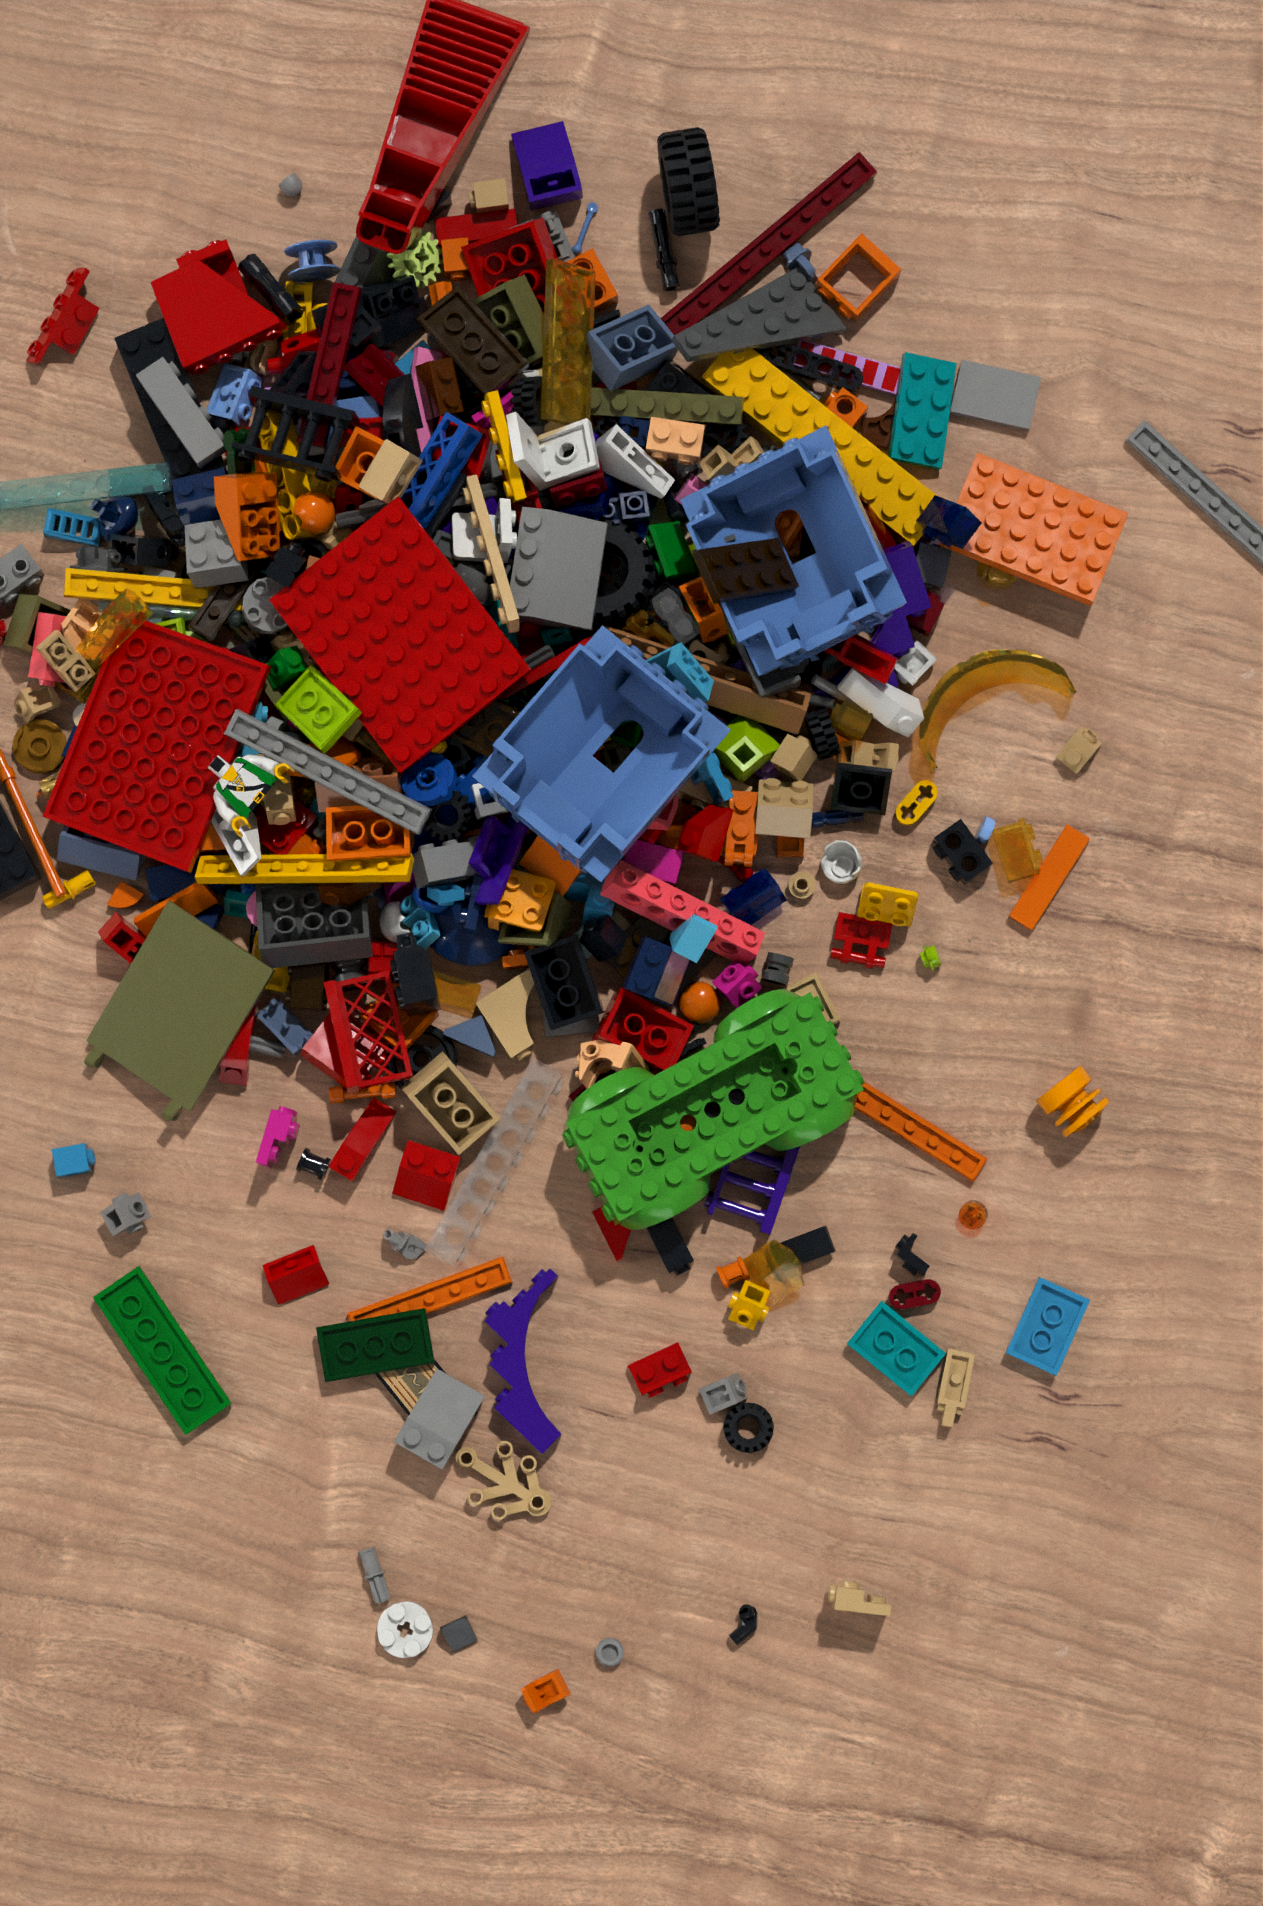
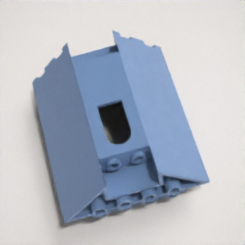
M827 426L800 439H790L783 444L781 449L775 452L773 450L766 451L758 457L757 461L751 464L748 462L737 466L733 473L727 476H717L710 481L708 486L680 499L689 520L686 526L697 551L699 549L778 538L798 582V588L791 592L721 603L738 643L746 647L758 676L767 674L778 667L783 670L797 666L808 658L811 661L819 660L818 653L864 631L870 635L874 631L873 626L883 624L893 615L892 611L901 608L907 603ZM785 510H794L799 514L816 551L815 554L793 565L775 526L777 516ZM734 534L736 540L726 543L724 538Z
M603 625L585 646L579 644L494 742L493 753L472 776L489 791V794L501 807H504L512 814L511 817L517 823L519 821L524 823L558 851L562 860H569L574 867L584 873L588 872L599 882L604 880L731 731L730 728L707 711L709 707L698 697L695 699L691 698L686 694L687 689L677 680L670 681L664 676L666 672L655 662L652 664L648 663L643 659L645 655L634 645L631 647L627 646ZM635 721L643 729V738L613 773L593 755L621 723Z

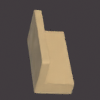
M386 439L362 478L359 487L389 504L396 497L399 496L401 498L423 460Z

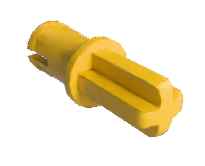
M87 869L68 881L63 880L66 895L56 898L52 890L45 894L42 900L46 907L51 909L71 897L73 900L76 899V895L95 886L96 882Z

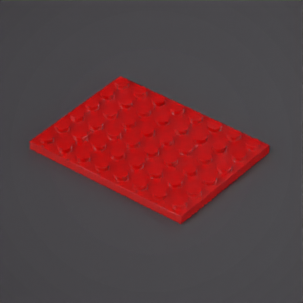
M399 496L296 577L289 587H284L269 599L331 683L362 712L358 717L401 774L533 671Z
M122 612L42 817L191 873L217 808L213 799L215 792L213 786L220 778L207 767L217 755L230 765L236 759L241 743L224 733L236 709L251 716L253 715L271 666Z

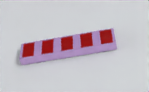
M803 339L799 340L797 346L799 348L859 368L863 374L862 387L896 396L900 367ZM797 355L794 357L792 365L802 369L807 365V359L802 355ZM821 364L817 368L820 375L829 377L833 373L832 367L828 364ZM837 368L835 379L839 380L840 376L847 379L848 383L858 382L855 379L854 373H850L849 376L840 375L842 369Z

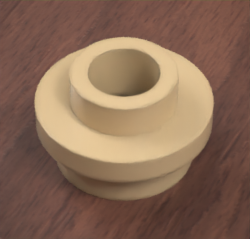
M804 871L794 873L788 882L790 893L798 899L810 897L816 887L813 876ZM799 880L806 881L807 888L804 890L799 889L797 882Z

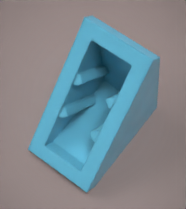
M693 914L671 932L669 938L672 950L697 963L718 926Z

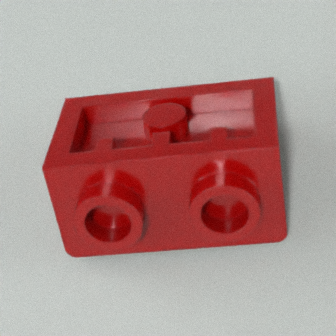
M678 1342L628 1365L641 1395L647 1393L649 1398L664 1392L662 1386L670 1382L675 1387L688 1381L687 1374L692 1373Z

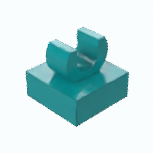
M234 885L232 890L226 891L224 914L249 919L246 906L252 894L238 892V885Z

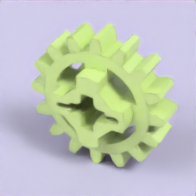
M421 230L419 236L415 238L411 246L400 254L388 253L387 257L393 260V263H390L388 267L395 268L396 270L393 277L413 275L416 286L419 288L426 287L428 283L435 282V275L442 273L438 265L443 264V259L439 258L442 249L436 248L439 242L438 239L430 240L431 233L426 232L422 234Z

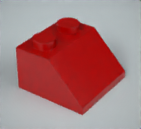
M408 1140L399 1165L392 1194L445 1211L462 1158Z

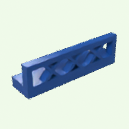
M448 412L445 413L420 454L419 458L423 461L401 497L404 501L406 496L412 495L413 502L409 510L425 529L483 435ZM452 421L458 425V428L453 436L446 438L445 431ZM441 447L442 455L438 460L432 462L431 454L434 449ZM427 471L428 478L425 483L417 485L419 474Z

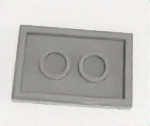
M962 360L950 414L1029 431L1041 377Z

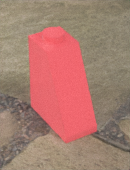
M38 612L28 677L39 679L38 684L55 687V681L66 683L36 649L54 630L62 633L60 625L66 616Z

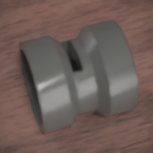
M768 952L766 958L768 963L767 969L763 971L761 979L773 984L787 986L790 978L788 970L792 968L794 958Z

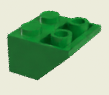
M680 522L649 525L648 534L645 535V543L651 555H655L656 560L654 563L656 567L654 568L658 582L666 580L671 585L695 578L697 571Z

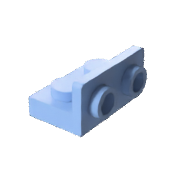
M224 363L207 407L209 415L230 420L239 427H246L254 406L248 396L251 386L261 388L263 378L250 369Z

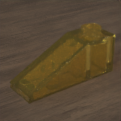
M126 588L106 607L76 648L77 652L95 670L154 612L135 592Z

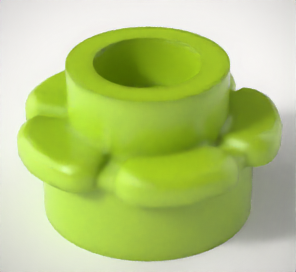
M924 945L925 951L920 953L924 967H931V970L934 971V968L941 966L935 945L929 947Z

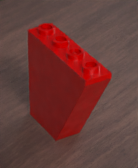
M199 259L150 282L182 367L191 375L203 374L209 370V367L217 363H226L232 360L234 355L242 351L254 350L257 344L266 340L277 339L282 335V332L288 330L287 325L276 315Z

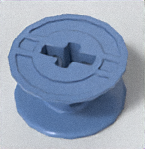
M310 240L288 246L284 250L285 255L299 258L300 268L288 274V279L296 282H313L338 275L340 267L326 264L325 254L333 252L338 247L337 243L331 240Z

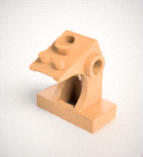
M601 1040L581 1043V1051L577 1055L579 1071L575 1072V1076L588 1089L595 1083L600 1074L607 1073L609 1070L618 1072L626 1068L642 1067L649 1071L650 1068L631 1043L622 1041L621 1045H616ZM605 1061L604 1065L599 1066L601 1062Z

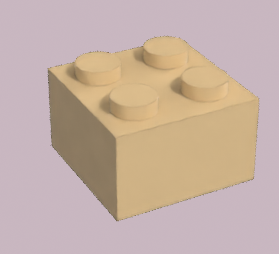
M775 778L759 779L755 834L810 838L813 813V784L802 780L786 782Z

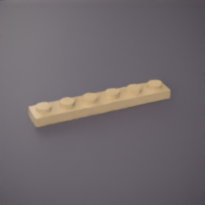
M477 474L467 476V487L462 488L466 505L471 504L473 511L469 512L472 527H478L480 535L476 536L479 551H485L487 559L483 560L486 575H492L494 583L490 584L493 599L499 600L501 608H498L499 620L501 625L506 624L508 633L520 631L518 612Z

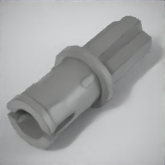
M374 1546L360 1551L358 1554L366 1574L364 1579L368 1580L375 1603H382L390 1599V1594L383 1575L385 1570L381 1569Z

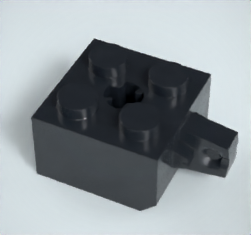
M413 932L397 935V951H393L395 960H391L390 965L395 983H400V986L395 987L401 1010L406 1009L409 1017L441 1010L428 951L417 945Z

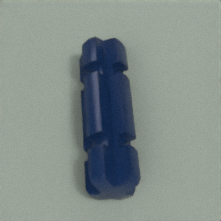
M835 809L827 810L825 813L821 811L812 813L811 825L813 828L823 827V824L831 826L849 823L850 820L858 822L864 819V813Z

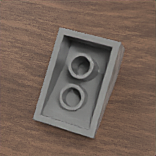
M436 1369L394 1442L443 1470L485 1395Z

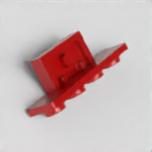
M77 268L68 275L66 279V284L68 285L64 292L56 297L51 316L45 318L40 327L42 331L40 336L28 348L27 354L29 356L26 359L28 363L38 365L50 343L70 355H74L100 309L78 295L90 272L88 269Z

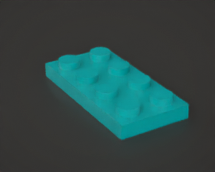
M908 352L902 354L888 457L893 461L935 470L942 469L957 363Z

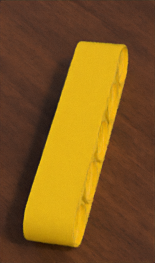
M271 409L266 414L259 435L262 449L271 450L282 417L280 411ZM292 419L281 454L296 457L300 446L297 442V434ZM266 463L268 472L277 473L278 514L286 538L293 540L316 537L317 534H311L306 529L300 527L302 520L299 516L294 515L293 512L295 501L300 494L311 492L307 474Z

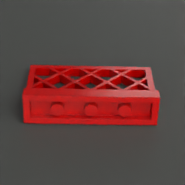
M389 970L335 982V980L324 982L348 1094L359 1092V1089L412 1078V1070ZM385 979L387 989L382 997L368 990L374 981ZM355 986L362 992L356 1001L352 1003L344 998L342 988ZM365 994L378 1000L371 1013L358 1006ZM388 994L391 1003L385 1000ZM346 1004L351 1007L348 1013L346 1009ZM381 1004L386 1005L393 1011V1015L388 1023L374 1016ZM354 1010L368 1017L360 1030L349 1022V1018ZM371 1020L384 1027L377 1039L364 1033ZM394 1020H395L396 1029L393 1028V1027H391V1024L393 1023ZM351 1030L357 1033L354 1039ZM387 1030L398 1035L399 1038L393 1050L380 1043ZM360 1036L374 1043L366 1056L355 1049V1044ZM377 1046L390 1053L383 1066L369 1059ZM399 1047H401L402 1055L397 1053ZM357 1056L363 1059L360 1065ZM395 1056L404 1062L406 1072L394 1074L387 1070L386 1067ZM366 1062L379 1069L374 1079L362 1081L361 1070ZM383 1072L388 1075V1076L380 1077Z

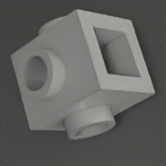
M127 1193L121 1194L112 1199V1205L100 1212L112 1237L125 1231L129 1235L144 1228L142 1223L151 1218L140 1193L129 1197Z

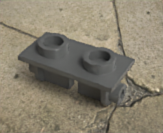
M82 546L76 551L78 565H70V568L106 572L127 571V568L119 567L121 554L116 549Z

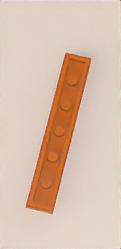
M865 1082L862 1085L864 1090L856 1096V1110L966 1179L974 1182L988 1158Z
M500 1257L351 1311L347 1315L349 1321L422 1308H426L428 1314L513 1282L504 1257Z

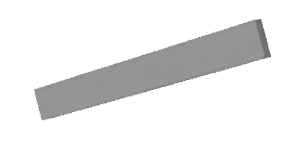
M1144 420L1125 442L1263 567V527Z
M239 709L235 710L224 733L279 763L289 765L294 771L417 835L421 834L432 809Z

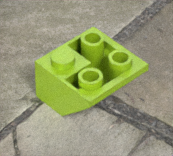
M738 715L726 725L731 731L715 748L713 753L716 754L719 761L742 784L773 757L780 745L757 721Z

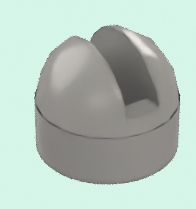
M293 173L279 184V188L285 195L295 197L302 191V182L296 173Z

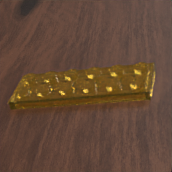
M555 258L546 261L541 419L568 425L585 418L590 420L592 358L587 333L594 328L595 271Z

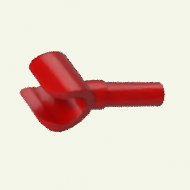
M719 856L718 861L729 868L740 882H747L754 876L750 867H744V864L740 868L735 864L733 866L725 865V857Z

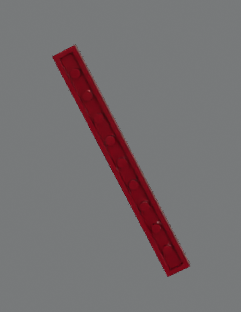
M859 151L660 319L673 335L705 319L877 175L875 168Z

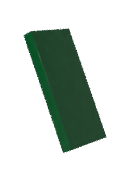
M426 1308L316 1327L325 1382L435 1363Z

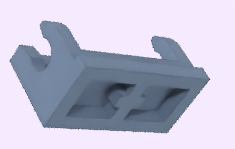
M278 998L276 1000L272 999L269 1002L270 1004L265 1009H261L256 1016L297 1056L313 1034Z

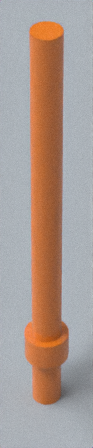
M0 749V781L2 784H5L56 898H60L66 895V891L15 781L17 778L13 768L8 766Z

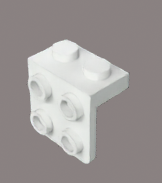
M500 498L496 515H489L502 561L503 563H508L511 549H516L517 533L512 532V527L515 526L516 511L511 510V499ZM454 513L451 519L454 559L483 562L487 558L485 551L480 552L476 538V536L480 535L478 527H472L469 513Z

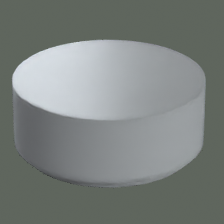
M615 1638L603 1639L596 1648L597 1659L605 1666L617 1665L621 1662L624 1655L622 1644Z

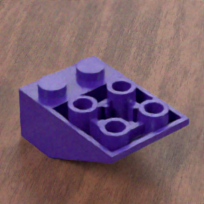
M563 121L511 134L530 211L583 198L578 170Z

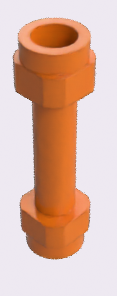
M394 1082L367 1087L363 1090L359 1089V1092L354 1094H348L347 1089H344L343 1086L329 1087L330 1104L345 1103L346 1099L382 1096V1099L396 1098V1084Z

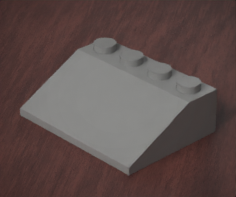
M522 507L510 589L518 612L519 623L592 631L608 523L548 509Z

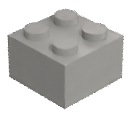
M221 519L185 525L187 574L195 588L249 580L248 561L237 560Z

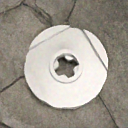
M410 1601L395 1603L380 1616L377 1625L378 1639L384 1649L391 1655L399 1658L414 1657L425 1650L432 1639L433 1625L427 1611L417 1603ZM405 1622H409L410 1629L413 1630L412 1635L407 1634L405 1638L401 1637V1631L397 1629L398 1625H404Z

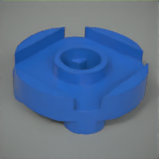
M434 752L428 753L401 775V786L406 795L426 807L434 806L441 802H448L453 796V790L457 783V773L451 762L443 755ZM428 775H432L434 780L431 783L426 784L423 782V780L428 779Z

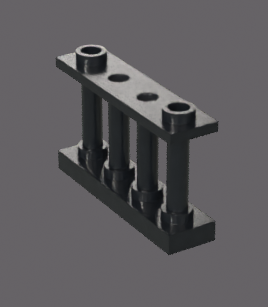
M251 386L248 396L257 409L245 444L232 442L231 447L238 458L249 463H253L256 460L312 474L324 482H331V479L341 481L342 476L338 469L333 467L344 431L348 429L354 430L356 426H359L360 419L356 412ZM272 409L280 411L282 417L271 450L269 451L257 448L256 444L266 414ZM300 416L306 418L308 422L297 456L281 454L292 419ZM324 422L332 424L334 428L321 464L309 461L307 458L318 425Z

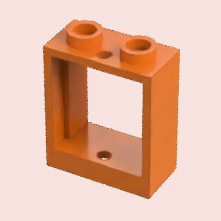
M861 233L817 279L816 287L819 288L817 291L826 301L832 300L838 306L837 310L843 317L848 320L852 318L857 322L898 279L901 268ZM859 253L886 278L856 309L829 282Z

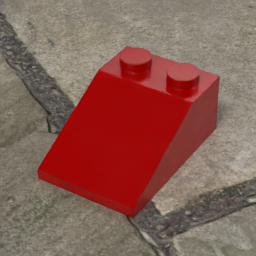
M620 988L613 993L591 1041L601 1040L616 1045H621L622 1041L631 1043L649 1067L663 1071L677 1064L694 1025L634 993Z

